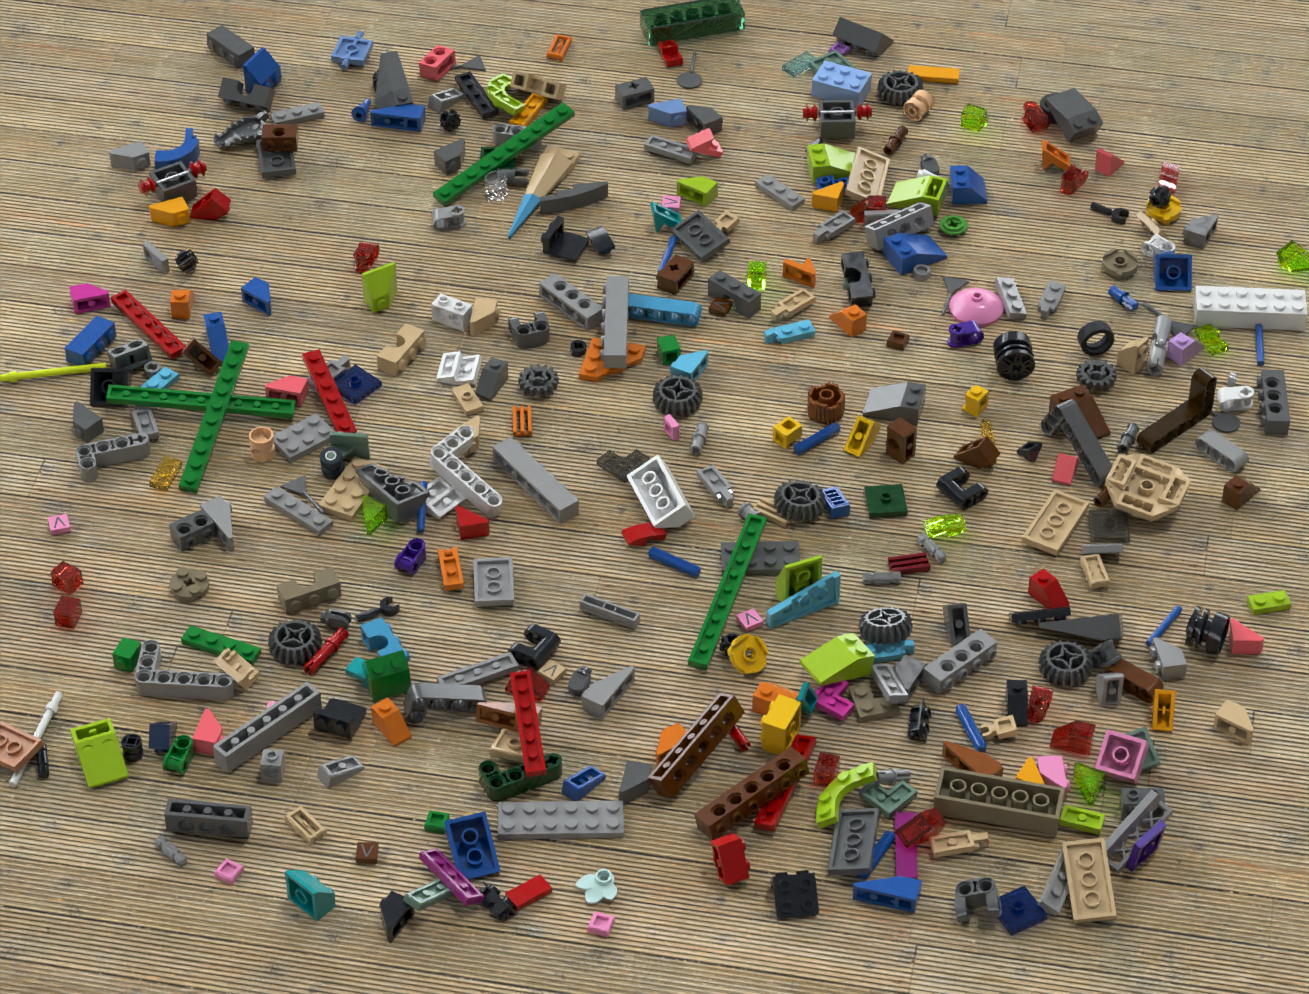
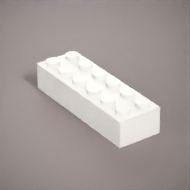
M1195 286L1193 305L1194 320L1197 326L1255 329L1256 324H1262L1263 329L1305 331L1308 315L1305 290Z

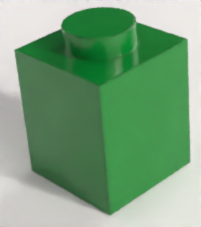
M675 334L657 337V353L662 365L672 364L681 355V349Z
M123 637L112 653L114 667L133 672L138 664L142 647L141 642Z

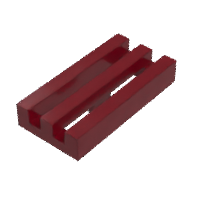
M926 552L888 557L891 574L897 571L901 575L930 571L931 566Z

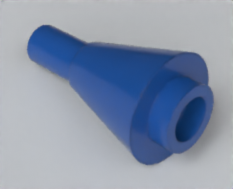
M365 99L362 104L352 109L351 114L356 121L364 122L367 119L371 100Z

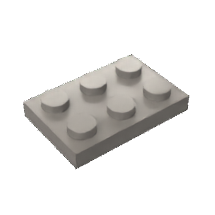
M315 413L274 434V445L292 463L331 443L330 432L335 431Z
M512 557L473 559L475 607L515 605Z

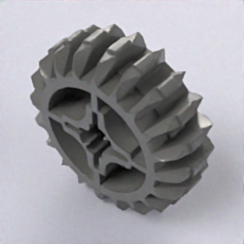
M901 69L899 71L893 70V72L887 71V74L882 75V78L879 79L877 90L879 98H882L883 102H887V105L893 104V106L899 105L901 107L916 91L923 90L922 79L918 75H914L913 72L909 73L907 70L901 71Z
M674 374L672 377L666 376L665 379H660V382L656 383L653 390V402L656 409H659L661 413L671 414L674 417L676 415L682 417L684 414L689 416L691 412L695 413L703 401L702 388L698 382H695V378L689 379V376L682 377V375L675 376Z
M796 479L795 482L789 480L788 483H782V486L778 487L774 494V505L777 513H781L782 518L787 515L788 521L792 519L795 520V523L797 521L804 523L805 520L811 522L812 519H817L818 516L822 515L826 498L822 489L818 488V485H812V482L806 483L804 480L800 482Z
M872 608L871 611H866L865 614L861 615L859 619L861 637L871 644L893 645L895 642L900 643L901 640H906L910 636L913 628L910 614L901 608Z
M295 618L293 621L286 619L285 623L279 622L278 627H273L272 632H269V652L273 655L274 660H279L280 664L286 662L287 666L291 663H294L295 666L297 663L304 665L305 661H309L321 648V633L316 625L311 624L309 620L304 622L302 618L299 621H296Z
M1059 640L1058 643L1052 641L1051 645H1046L1040 653L1038 661L1039 670L1043 678H1047L1048 683L1054 682L1055 686L1060 684L1063 688L1065 685H1069L1072 688L1074 684L1079 686L1081 682L1085 683L1087 678L1090 677L1091 670L1093 669L1092 655L1087 654L1089 649H1084L1083 645L1078 646L1076 641L1074 643H1070L1069 640L1066 642Z

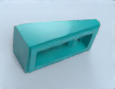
M804 681L797 701L801 702V712L812 714L819 697L810 684Z

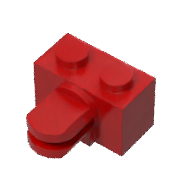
M732 833L710 841L715 867L721 882L725 885H730L750 878L748 871L750 870V863L745 858L744 850H746V845L742 838Z

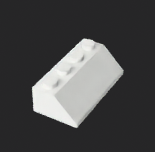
M656 455L627 475L655 528L681 527L696 517L669 467L659 455Z

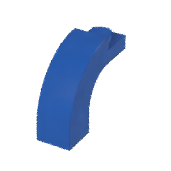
M186 128L185 140L178 148L156 150L154 161L156 170L182 161L185 167L189 168L190 162L195 163L200 155V146L197 135L193 133V128Z

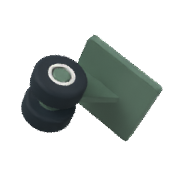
M341 431L330 432L331 447L323 449L320 453L321 471L326 478L337 479L344 471V457L353 458L356 456L370 459L368 435L363 433H344Z

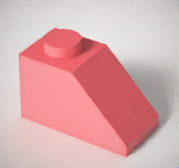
M290 375L268 383L265 386L266 398L295 400V406L302 407L309 393L308 379Z
M205 709L192 738L194 752L214 756L213 745L225 737L223 736L222 727L209 709Z

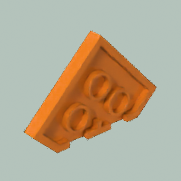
M592 337L579 372V379L599 382L603 380L604 376L609 374L615 375L625 371L626 368H604V360L600 359V351L604 349V347H601V339ZM627 343V367L632 364L636 366L642 363L646 346Z

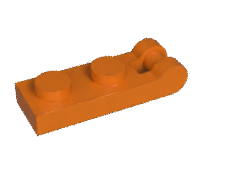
M451 547L450 550L437 549L444 591L464 589L457 547Z

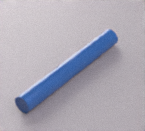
M676 236L670 237L658 271L662 270L667 261L670 260L677 242Z
M1256 324L1257 365L1263 366L1265 364L1262 324Z
M421 481L420 484L427 489L428 482ZM426 501L418 510V533H423L425 530Z
M1175 606L1146 641L1148 647L1152 646L1153 638H1160L1182 612L1180 606Z

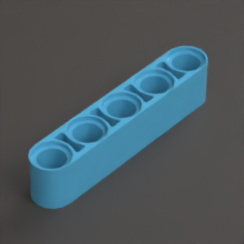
M629 294L628 318L685 326H696L699 323L702 306L696 302Z

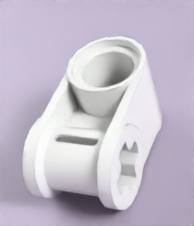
M1157 234L1153 235L1151 240L1141 245L1142 252L1151 258L1155 254H1175V244Z
M1249 386L1222 387L1217 391L1221 411H1246L1253 406L1251 399L1254 396V390Z

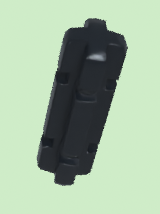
M43 743L44 746L36 753L37 769L40 778H47L50 775L47 747Z

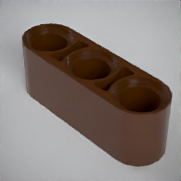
M1122 658L1111 664L1104 671V673H1122L1124 675L1123 690L1146 703L1153 701L1155 689H1164L1163 683L1157 677Z

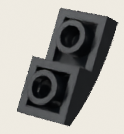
M603 226L586 231L587 238L592 242L594 250L599 255L608 254L611 250L616 249Z

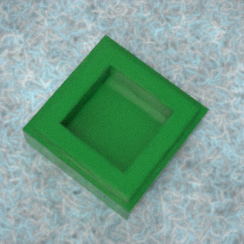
M429 810L424 830L445 834L444 821L450 820V813Z

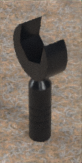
M1092 202L1090 206L1091 209L1112 215V221L1116 224H1126V218L1120 216L1129 217V211L1125 208H1116L1112 211L1111 208Z
M385 597L380 601L379 608L375 607L356 614L355 618L357 622L379 615L380 612L385 616H394L400 611V604L394 607L387 606L393 602V597Z

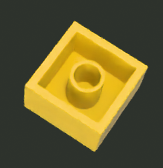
M779 694L776 700L770 703L767 715H763L760 722L762 727L760 734L762 750L779 755L791 746L796 734L800 730V701Z

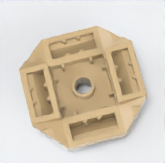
M1119 454L1106 478L1105 486L1116 509L1130 513L1134 518L1140 517L1152 522L1158 521L1178 510L1191 480L1185 476L1179 467L1147 455L1131 454L1126 456V454Z

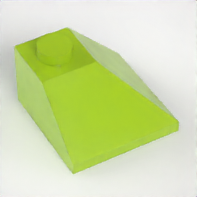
M395 262L362 273L364 302L373 313L389 308L398 291Z

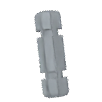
M926 533L918 535L917 542L935 557L938 562L941 563L947 559V554L932 539H929L930 537Z
M899 571L892 572V574L890 572H874V574L864 572L862 577L863 584H871V582H874V584H889L890 581L900 583L901 573Z
M163 835L156 838L155 846L162 850L174 863L180 867L187 863V856L180 852L170 841H167V838Z

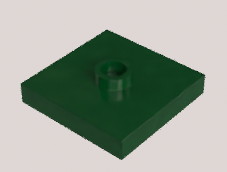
M902 484L864 486L869 518L907 516L908 510Z

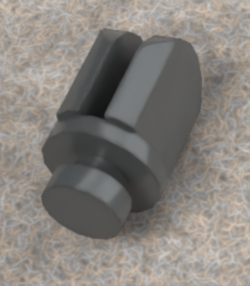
M929 153L923 154L920 161L921 170L925 169L938 176L940 167L936 159Z
M329 609L328 612L322 611L320 616V622H326L327 627L334 629L343 627V630H347L352 621V616L349 612Z
M581 666L580 669L573 672L568 682V689L571 695L580 697L589 687L592 678V670L589 667Z

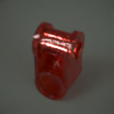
M1027 101L1024 103L1022 121L1032 133L1050 127L1048 116L1036 102Z
M1071 164L1062 174L1061 193L1066 195L1074 194L1086 182L1089 171L1081 170Z
M360 241L353 253L356 261L354 265L356 272L364 273L370 270L374 261L378 258L379 244Z
M1033 684L1028 709V719L1031 722L1039 723L1044 721L1048 707L1051 704L1054 689Z

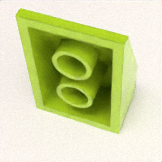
M828 144L807 145V165L812 183H817L816 178L833 175L834 180L849 177L855 153Z
M821 555L783 567L776 578L775 594L780 602L822 579L823 557Z
M848 633L833 638L800 659L799 663L822 686L870 675L875 655L854 633Z

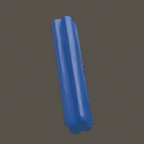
M834 422L794 445V452L800 455L841 431L840 425Z
M651 547L648 552L650 558L695 578L701 573L699 566L656 547Z
M965 704L957 705L955 712L975 750L985 752L987 745Z
M889 830L885 831L875 845L871 872L895 840V834ZM863 874L858 876L863 879H867L870 874Z

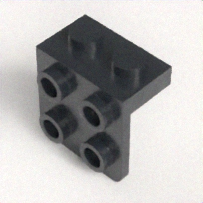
M557 216L550 223L546 233L542 234L543 253L575 262L588 245L589 238L564 231V217Z
M331 698L324 709L315 707L313 710L314 729L352 739L367 710L363 706Z
M809 870L796 871V874L788 875V872L775 873V876L770 881L771 888L774 889L777 918L786 919L818 915L819 905L815 872L809 873Z

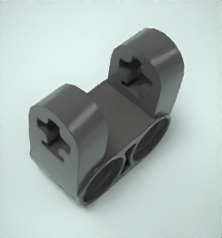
M544 311L534 313V322L521 324L518 317L508 318L509 331L519 348L525 349L549 342L550 328Z
M983 877L964 880L957 884L955 888V912L958 923L970 921V908L987 906L990 918L1001 916L1000 895L992 878Z

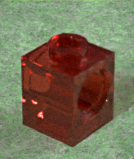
M62 561L50 572L52 585L69 595H72L83 584L81 570L65 561Z
M820 752L814 769V784L828 786L837 778L840 768V756Z

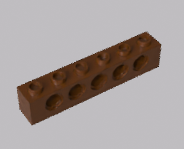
M720 692L647 777L659 796L673 798L691 778L693 773L703 764L710 753L715 750V747L721 740L726 737L732 727L738 723L745 712L735 695Z
M789 747L696 812L694 816L698 829L711 840H715L733 826L809 774L806 758L792 747Z

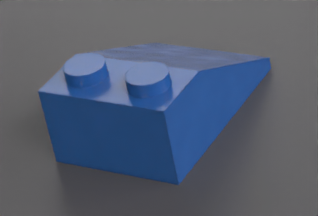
M897 233L884 238L883 256L901 275L912 272L916 265L924 264L928 266L947 258L945 252L929 235Z
M485 811L444 821V829L454 865L468 880L501 872Z

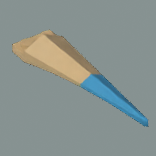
M547 145L537 162L508 233V239L512 238L527 217L539 205L540 197L547 196L575 168L580 159V152Z

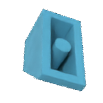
M703 350L680 355L671 364L670 372H672V376L673 374L675 376L682 375V377L689 376V379L695 378L696 382L708 366V351Z

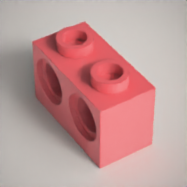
M437 45L419 62L421 77L434 81L441 79L456 64L454 50Z

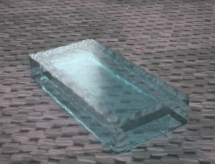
M805 51L783 64L782 70L795 77L809 69V61L817 57Z

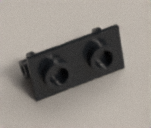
M921 699L920 705H914L910 710V723L907 735L910 740L922 738L924 743H926L927 734L930 732L929 719H931L932 714L930 707L926 706L923 699Z
M482 881L486 886L484 889L479 890L484 895L482 904L489 908L494 903L490 911L498 920H508L511 912L517 915L512 909L514 904L506 896L502 899L499 896L501 892L493 884L488 886Z

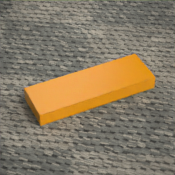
M909 65L908 72H913L914 75H918L925 82L958 84L960 69Z
M532 93L524 103V111L514 115L509 124L528 127L548 103V97Z

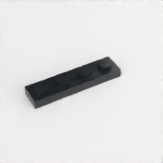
M470 71L455 76V82L483 119L499 115V109L493 105L485 90Z

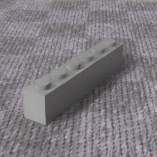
M607 276V283H603V294H606V296L602 298V305L606 309H602V320H605V323L601 324V332L605 336H601V347H604V349L600 351V359L604 360V368H627L629 276Z
M509 437L492 446L493 460L560 524L579 514L578 498L572 495L565 485L559 483L555 476L550 474L541 463H538L531 453L525 451L519 442Z
M306 682L213 745L215 763L227 773L231 772L312 716L315 707L322 708L320 691L309 682Z

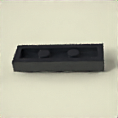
M1065 606L1009 613V621L1015 622V625L1027 624V620H1034L1035 623L1046 622V618L1054 617L1055 621L1065 620L1066 616L1071 615V609Z

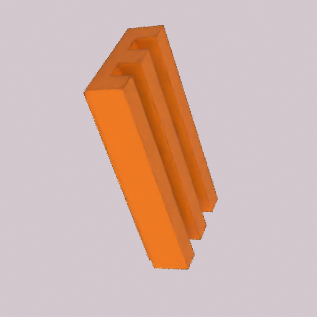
M556 34L546 54V59L553 57V60H557L559 58V61L563 62L572 43V37ZM562 39L561 42H560L559 45H558V48H557L556 52L553 53L554 50H555V48H556V46H557V44H558V42H559V40Z
M524 405L520 406V408L512 406L513 436H532L531 405H527V408H524ZM524 413H528V431H524ZM516 414H520L521 432H517Z

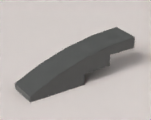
M608 181L573 184V189L556 190V195L541 196L540 213L542 215L576 209L607 198Z

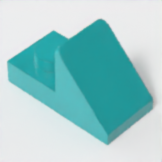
M653 201L650 203L656 232L664 224L668 227H674L682 221L679 213Z

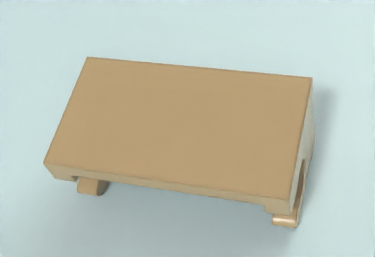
M229 648L225 649L213 661L246 690L261 675L257 669L234 650L231 652Z

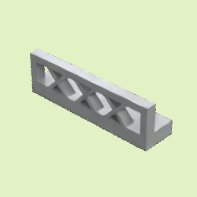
M1151 790L1105 840L1108 864L1118 873L1126 866L1132 848H1125V842L1133 838L1138 840L1146 833H1139V827L1142 824L1151 823L1152 828L1154 826L1153 823H1157L1160 820L1165 823L1174 813L1173 809L1160 801L1159 795L1155 791ZM1158 806L1166 811L1162 817L1153 818V811ZM1123 853V860L1118 865L1110 860L1114 854Z

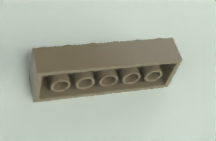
M941 766L934 795L933 814L1057 835L1065 788Z

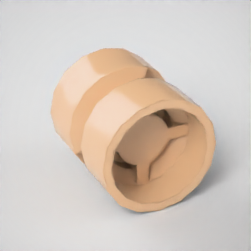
M925 90L916 91L904 104V114L912 121H919L934 105L933 97Z
M262 426L252 429L249 433L252 459L257 462L272 460L275 457L273 431L268 427Z

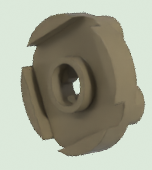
M1112 249L1104 254L1102 269L1107 274L1113 276L1114 279L1122 280L1124 277H1129L1137 272L1138 258L1129 250L1124 249V252L1118 251V249Z
M185 567L177 569L169 582L170 592L174 594L175 599L182 602H193L195 598L200 596L203 598L209 591L207 573L203 570L187 569Z

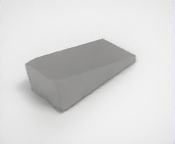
M455 88L431 94L428 106L440 113L464 99L466 95Z
M354 755L319 765L317 777L329 788L363 771L365 767Z

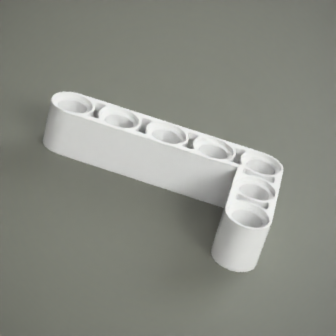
M462 425L431 449L429 465L485 515L496 517L500 514L501 495L458 459L459 456L472 447L475 433L471 426Z

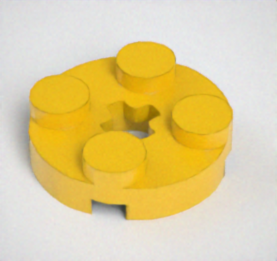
M1171 196L1169 198L1170 203L1167 206L1164 205L1162 208L1153 207L1148 199L1146 216L1154 218L1163 225H1169L1171 221H1175L1180 217L1181 203L1176 197Z
M749 634L738 636L727 650L732 665L742 675L757 673L767 663L766 655H768V649L765 642L758 636ZM746 650L752 652L750 655L751 659L746 657Z

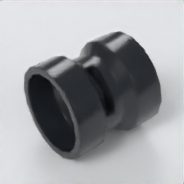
M132 733L125 735L121 740L124 759L128 762L141 760L144 755L141 737Z

